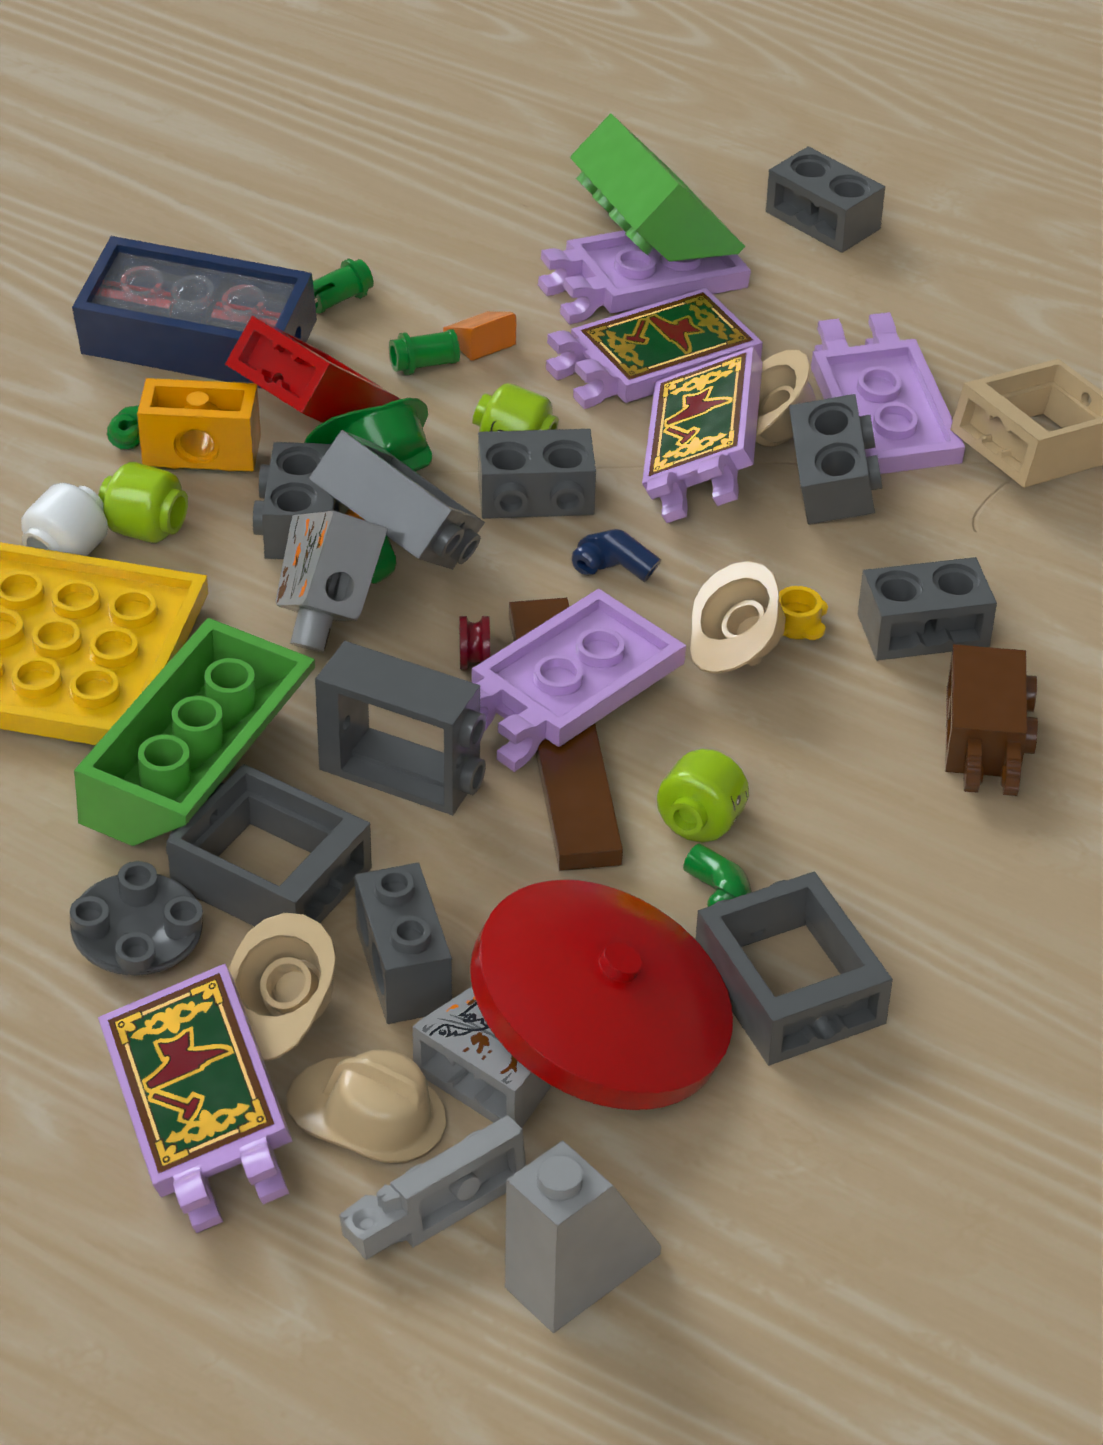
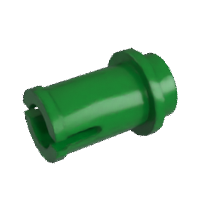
M348 258L341 262V268L313 281L314 296L318 300L315 303L317 314H321L326 309L353 296L358 299L367 296L368 289L374 285V280L369 267L363 260L358 259L354 261Z
M450 329L445 332L410 337L406 332L399 333L398 339L389 341L391 366L395 372L403 371L405 375H413L417 368L459 362L460 347L456 332Z

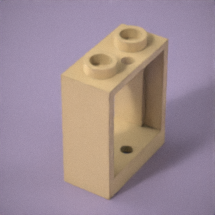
M1060 359L1031 365L964 383L950 430L1025 488L1103 465V391ZM1044 414L1059 425L1061 429L1049 432L1031 417Z

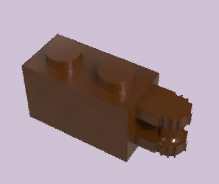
M953 644L946 688L945 772L964 773V792L978 793L983 782V775L1001 777L1000 784L1003 787V795H1018L1023 755L1035 754L1038 733V718L1027 717V712H1034L1037 676L1027 675L1026 650Z

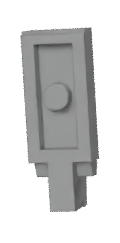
M506 1115L486 1128L469 1134L463 1141L427 1162L410 1168L404 1175L390 1182V1185H384L377 1192V1196H363L339 1215L343 1236L367 1260L390 1245L405 1240L412 1247H415L506 1193V1179L526 1166L522 1128L509 1115Z

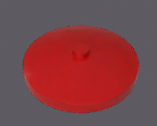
M551 880L531 884L508 895L494 908L475 941L470 963L471 983L477 1005L487 1025L504 1048L519 1063L534 1075L564 1093L593 1104L615 1109L650 1110L663 1108L685 1100L699 1091L710 1079L726 1054L733 1031V1013L728 990L721 974L709 955L692 935L667 914L636 896L606 885L579 880Z

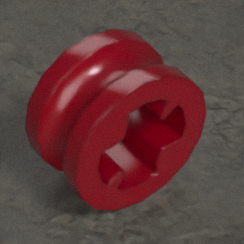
M459 616L460 670L468 669V666L472 663L480 664L490 657L489 616H482L481 620L476 623L470 622L467 616Z

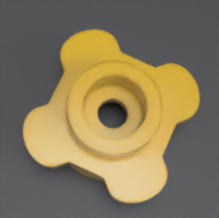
M790 586L779 591V601L786 618L783 636L791 639L806 638L809 640L823 637L825 625L821 622V618L827 614L828 605L822 600L821 596L815 590L804 586Z

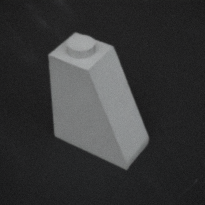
M563 1140L506 1179L505 1288L552 1333H555L661 1254V1245L617 1189Z

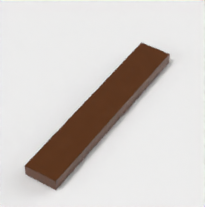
M568 598L509 602V620L513 641L515 642L569 607ZM595 723L560 747L545 738L536 751V757L559 871L622 865L623 848Z

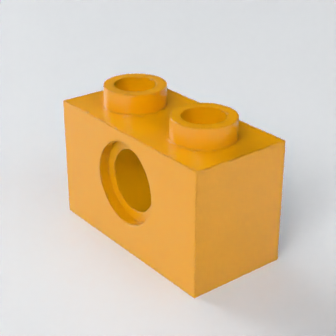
M145 379L137 412L142 464L171 469L195 468L223 471H254L261 438L258 385L255 383Z

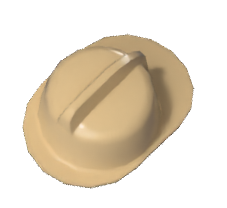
M784 350L763 361L755 441L761 446H777L793 437L789 405L816 401L813 388L808 382L811 364L808 356L799 350Z
M751 561L734 563L717 571L702 585L693 604L690 646L692 662L701 671L718 674L733 671L746 664L750 666L760 664L764 656L768 655L778 645L784 634L786 618L779 601V587L775 575L766 566Z
M282 913L261 921L247 932L228 968L234 979L264 1062L277 1059L296 1047L308 1032L312 1023L322 1016L331 1001L334 987L333 976L337 961L333 940L319 922L304 914Z
M371 1050L356 1057L344 1056L322 1060L302 1071L293 1080L286 1095L288 1114L298 1128L316 1138L350 1149L364 1157L383 1163H407L426 1156L440 1143L446 1128L445 1106L435 1090L427 1085V1079L417 1063L406 1055L392 1050Z

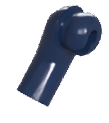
M619 529L587 535L578 542V546L572 552L571 557L574 568L583 575H594L598 569L602 570L622 565L643 582L650 578L661 562L658 556L625 531Z

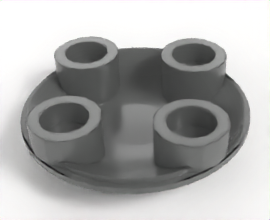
M142 861L129 862L123 865L118 875L105 878L91 886L80 898L72 903L70 908L71 936L79 952L94 965L109 972L123 975L153 974L177 965L194 950L200 940L203 929L202 905L193 894L177 881L157 874L154 866Z

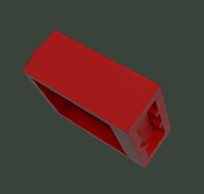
M253 315L225 365L297 411L322 423L338 415L382 406L401 399L328 353Z

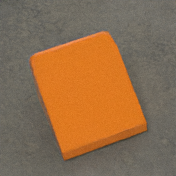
M487 311L443 327V332L453 329L458 337L460 351L473 361L516 345L517 317L513 312Z

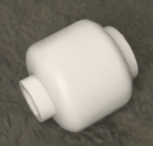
M68 483L52 485L27 509L21 518L23 545L88 556L108 533L107 519L103 512V501L93 490L85 486L77 487Z

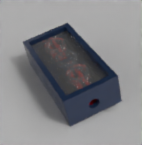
M110 236L72 306L81 354L237 383L253 382L225 365L252 315L304 342H307L317 321L313 278L310 272L116 236Z

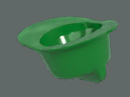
M404 398L382 406L352 411L332 417L318 425L306 437L304 442L332 444L340 431L344 430L381 446L414 471L428 467L432 463V452L423 431L429 415L428 407L419 398Z

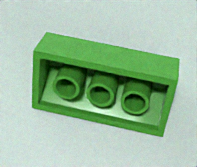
M612 113L603 120L570 156L571 160L582 171L576 179L592 194V197L609 213L608 215L626 232L625 234L645 254L648 255L655 248L663 257L671 262L739 254L746 247L698 196Z
M207 618L75 768L78 824L131 846L185 826L315 669V659Z

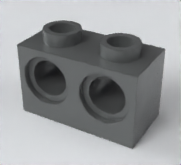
M808 146L769 169L766 212L843 253L881 229L886 186Z
M856 394L789 405L800 485L808 525L874 514L875 509L871 490L883 489L877 455L866 457L865 449L876 448L871 415L859 416Z
M591 429L478 432V481L482 519L594 515L596 466Z
M273 443L270 465L261 464L259 472V497L263 498L264 501L255 500L253 507V534L263 535L265 559H284L293 515L325 511L340 512L341 502L309 479L332 444Z
M971 557L863 570L858 617L874 657L878 661L952 652L953 644L990 647L997 602L977 558Z
M418 862L355 874L356 928L386 1023L392 1024L425 1017L452 1000V957L421 866Z

